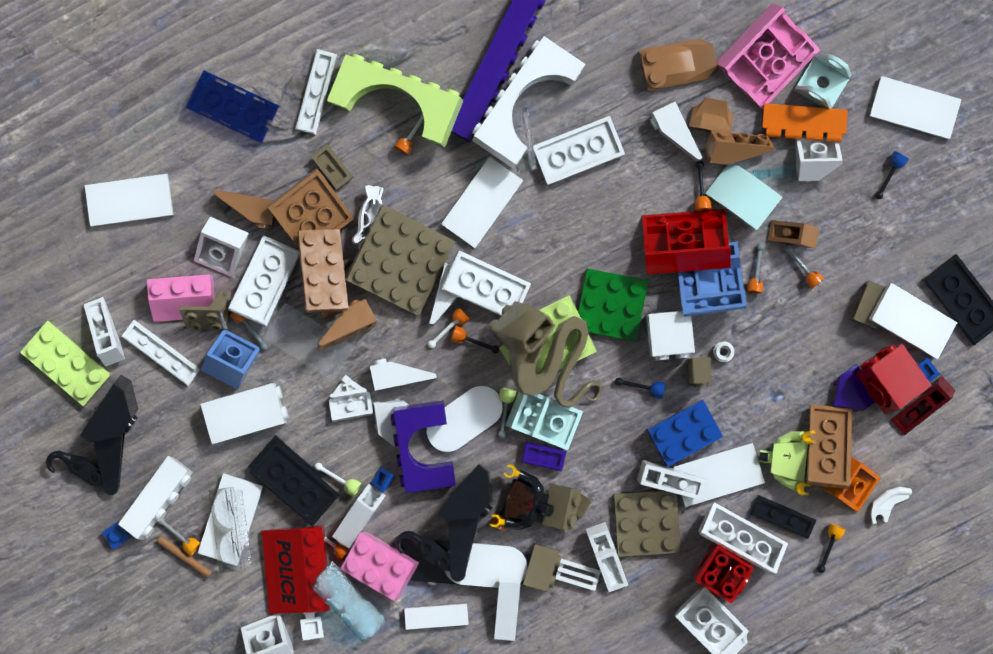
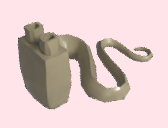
M514 301L512 305L506 304L502 309V316L499 320H492L488 325L499 343L509 350L511 379L520 394L530 396L547 390L555 381L562 362L566 339L572 330L577 329V343L557 379L554 398L559 405L570 408L582 398L590 387L596 386V396L592 399L588 396L586 398L589 401L599 399L602 386L599 381L595 380L587 382L569 400H564L562 396L565 382L586 346L589 333L585 320L573 316L558 325L553 334L545 362L538 374L535 373L537 361L547 337L555 326L548 315L533 306Z

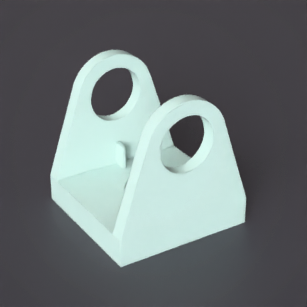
M815 54L794 91L822 108L832 109L852 74L849 66L836 56L831 54ZM819 77H824L828 80L826 88L818 86L817 80Z

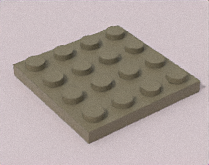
M381 204L345 280L419 316L456 241Z

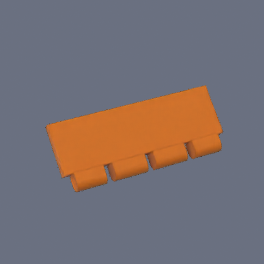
M764 103L762 129H766V136L781 138V130H785L784 138L802 139V132H806L805 140L822 141L824 133L827 134V142L841 143L842 135H846L848 110Z

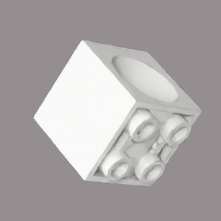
M683 311L646 315L650 357H655V361L667 360L669 355H675L676 359L690 357V353L695 352L691 316L683 317Z

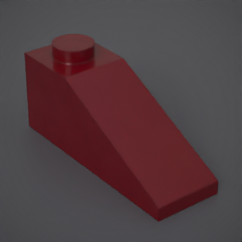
M942 375L931 383L932 386L910 401L891 418V421L904 435L952 399L955 389Z

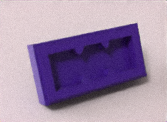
M526 442L521 462L562 471L567 451Z

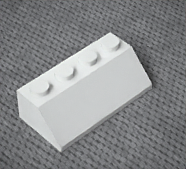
M716 503L705 514L698 530L699 534L773 576L777 573L788 545L785 541Z

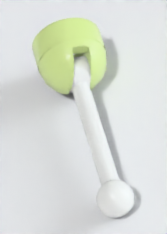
M321 463L314 465L316 471H322L344 484L345 492L351 497H354L361 487V482L355 479L345 481L322 467Z

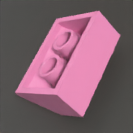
M210 274L147 279L148 301L153 322L183 320L179 306L209 307L215 299L213 275Z

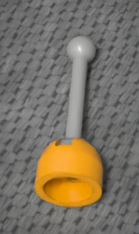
M164 518L161 521H157V524L163 525L183 542V550L189 556H192L200 547L201 543L194 538L185 539L168 525Z

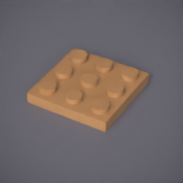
M317 168L267 206L297 247V233L299 230L342 229L355 219Z

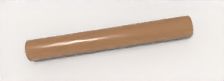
M160 536L157 540L159 545L207 579L211 575V570L163 536Z

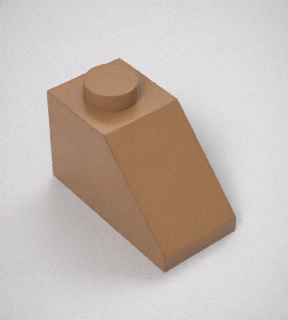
M771 220L768 241L816 249L819 228L805 223Z

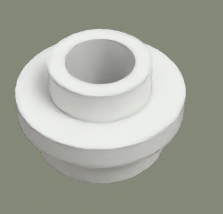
M719 342L713 349V355L719 362H728L734 356V348L728 342ZM721 348H725L727 350V354L725 356H722L720 354Z

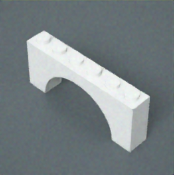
M545 36L541 41L536 40L530 49L533 53L529 58L524 57L519 65L521 70L518 74H512L507 82L509 87L506 91L503 89L500 91L495 99L498 101L495 107L490 106L484 114V117H486L483 124L478 123L472 132L474 134L473 142L513 169L528 148L519 140L512 124V110L517 98L528 87L542 81L554 80L572 86L585 66L583 62Z

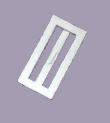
M561 558L555 579L595 591L601 570ZM563 564L595 573V576L592 577L565 569ZM561 572L579 578L593 581L592 585L584 582H580L571 578L561 576L560 574Z

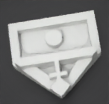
M345 375L342 382L333 394L331 393L329 405L332 421L337 422L374 415L370 393Z
M399 399L387 402H373L377 433L395 447L393 434H397L396 426L391 424L390 414L394 413V407L407 406L409 404Z

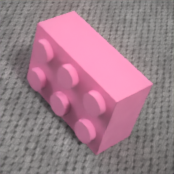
M365 531L360 532L340 570L395 601L400 599L420 562L404 553H400L396 548Z

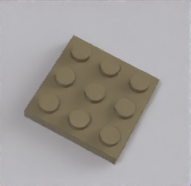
M664 490L614 493L618 557L681 553L676 493Z

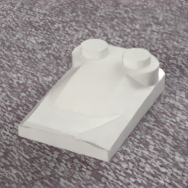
M704 586L697 590L675 614V617L712 654H737L748 643L747 633L749 631Z

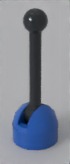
M896 151L893 152L890 158L893 167L880 191L875 193L876 199L883 198V192L896 168L904 167L909 158Z
M622 378L615 379L617 386L627 385L650 390L653 397L663 398L666 384L664 382H654L651 386L623 381Z

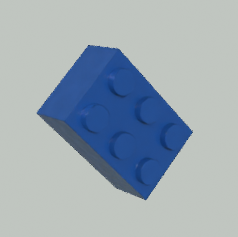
M699 400L646 429L667 467L723 437L704 400Z

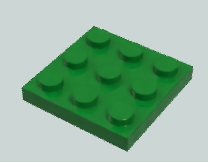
M587 268L578 313L581 319L587 322L588 333L637 342L649 280Z

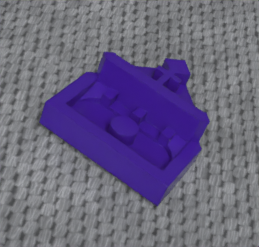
M857 364L853 365L841 374L838 380L834 381L836 389L832 407L849 408L857 412L859 410L863 411L875 403L868 394L866 387L856 375V372L860 370Z

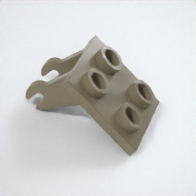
M221 290L209 307L179 306L186 329L193 331L200 329H210L212 331L228 329L227 320L230 311H228L229 306L226 305L231 299L230 291L227 290V295L224 297V292Z

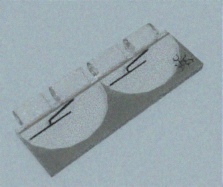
M234 487L208 490L219 573L245 570V566L252 565L251 551H242V547L250 546L248 529H239V526L247 525L245 509H237L236 507L244 505L242 490L234 491Z

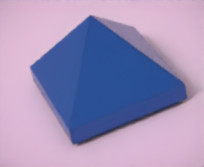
M380 466L371 485L384 493L392 485L393 474Z

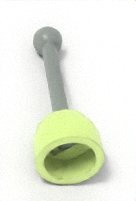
M500 388L499 397L504 402L501 430L498 432L500 439L506 437L505 424L508 404L514 401L517 390Z

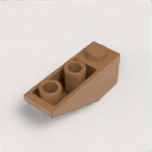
M711 130L704 153L710 163L730 165L774 151L775 147L770 138L764 134L750 135L745 132L731 133L725 130Z

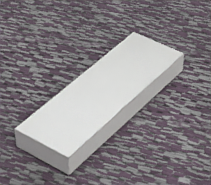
M499 579L494 639L515 641L520 580Z
M467 603L404 608L406 630L469 625Z

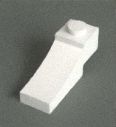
M606 522L587 528L586 531L608 591L612 592L628 586Z

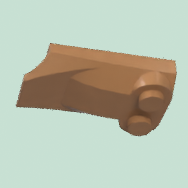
M701 39L639 50L647 92L708 80L711 73L718 67L713 43Z

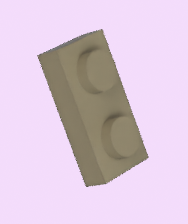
M328 144L311 156L337 190L353 178Z

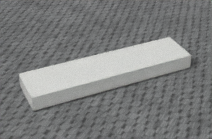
M319 49L316 50L296 130L314 135L317 134L337 54Z
M136 320L132 321L121 336L187 386L192 383L201 371L198 366Z

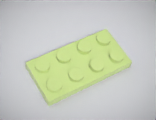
M47 321L20 352L82 406H86L112 375L50 321Z

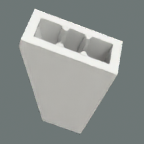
M368 484L332 537L339 544L350 548L386 495Z

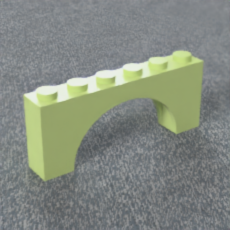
M345 54L327 99L330 104L351 112L355 103L371 91L385 88L403 91L415 98L421 107L424 116L422 137L432 143L443 147L446 146L463 103L462 98L459 96L460 93L448 89L447 92L443 91L439 85L428 82L427 85L414 75H409L408 78L395 68H390V70L384 69L383 65L376 61L371 63L365 62V58L357 54L352 56Z

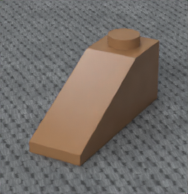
M214 190V194L252 223H255L257 228L268 229V226L274 227L275 217L267 208L274 200Z
M357 299L348 304V310L340 315L318 343V352L375 327L377 320L366 299L362 301Z

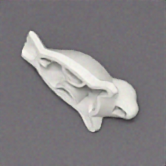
M364 186L367 198L359 212L358 232L352 238L353 244H358V249H360L382 204L380 198L383 187Z

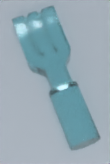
M781 165L775 170H753L752 175L756 178L770 176L794 178L793 165Z

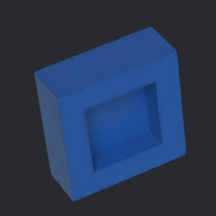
M928 358L917 364L929 382L940 375Z
M121 520L102 532L113 550L132 538L128 531L118 525Z

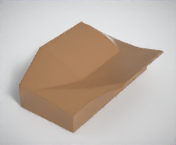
M705 97L699 105L692 107L688 128L711 132V130L730 132L734 115L730 112L726 101Z

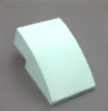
M735 163L727 165L705 193L736 219H740L754 231L761 226L783 198Z
M518 392L505 426L568 450L583 411L573 407L561 406L556 400L541 394L530 396Z

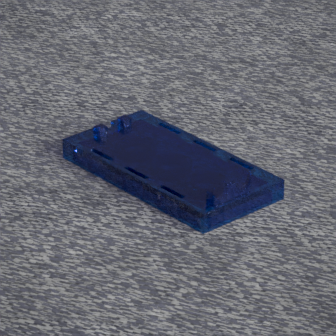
M203 70L186 109L262 144L269 130L266 125L269 120L273 122L280 106ZM216 80H219L227 84V86L217 82ZM235 88L238 89V90H240V91H242V92H244V93H246V94H243V93H241V92L236 91ZM254 97L257 98V99H259V100H261V101H264L265 103H262V102H260V101L254 99Z

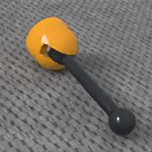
M830 523L828 536L831 540L823 561L817 568L819 573L825 572V565L834 541L840 540L844 536L845 528Z

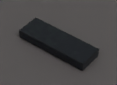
M760 495L757 496L750 513L809 539L816 523V519Z

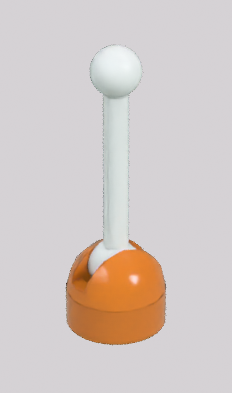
M423 112L409 136L400 138L394 145L398 151L405 155H408L412 150L411 139L424 121Z
M458 307L452 314L453 321L434 340L428 342V347L434 348L436 343L455 324L463 325L470 317Z
M325 537L326 543L334 548L333 552L336 558L343 561L347 552H350L351 547L348 548L339 543L335 544Z

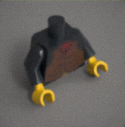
M512 464L507 465V467L513 469V474L510 475L503 472L504 476L508 478L515 476L517 479L513 478L502 517L506 518L501 519L496 514L491 515L490 517H497L499 522L496 525H489L494 528L503 525L504 528L522 530L531 527L534 522L540 523L543 516L550 517L553 514L554 507L547 503L549 494L543 491L544 487L538 478L525 471H517L516 467Z

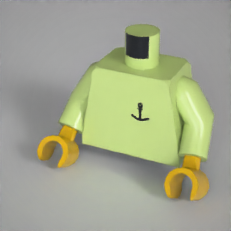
M814 430L786 433L780 436L777 442H773L772 451L760 450L759 462L771 464L770 472L773 473L774 479L783 486L797 491L800 495H809L804 492V487H811V485L803 482L808 444L816 442V440H811L809 437L810 434L816 433Z

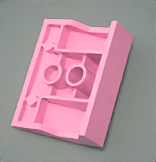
M772 3L717 60V65L742 92L763 110L764 103L769 104L820 49L804 31L790 20L783 7Z

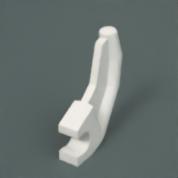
M899 486L886 490L872 503L870 510L871 524L877 523V515L882 516L883 522H888L893 506L908 499L909 495L912 494V490Z

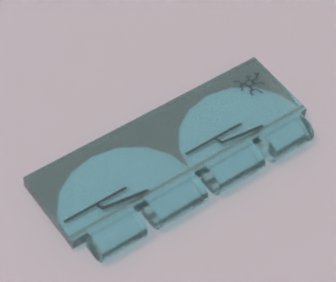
M333 561L316 577L317 583L313 586L315 592L322 599L328 594L330 595L325 600L327 605L336 614L343 609L339 614L340 619L349 628L356 624L352 631L362 642L367 637L372 638L385 623V617Z

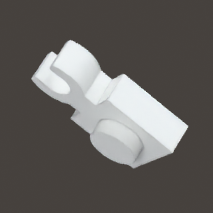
M316 612L303 613L306 616V619H300L303 641L324 638L321 616L315 617Z

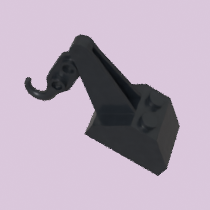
M123 375L118 377L80 435L89 442H94L99 467L82 456L67 454L63 451H54L46 459V466L49 471L55 472L51 462L54 458H59L64 461L74 475L90 485H102L104 491L109 495L117 493L120 488L125 432H129L138 418L135 415L138 411V405L131 380Z
M478 464L438 512L439 515L448 521L450 554L432 539L419 536L413 531L402 532L397 537V550L403 553L404 550L401 547V542L405 538H409L416 545L420 555L440 571H449L454 581H462L466 576L478 520L481 516L486 517L493 508L490 505L493 502L490 471L483 465Z

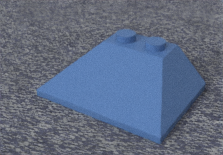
M729 242L731 268L678 272L683 317L747 309L738 242Z

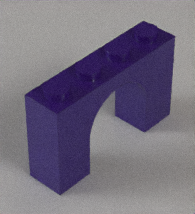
M444 400L394 407V413L390 414L391 424L396 426L397 434H393L395 447L399 446L400 454H397L396 457L398 467H402L403 475H399L401 487H405L406 493L456 486L453 461L423 464L413 458L408 448L411 436L419 429L447 424Z

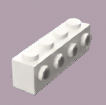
M167 456L118 525L137 539H147L153 533V526L156 522L161 521L166 515L165 510L169 504H173L179 497L178 492L180 489L188 485L193 472L174 457Z

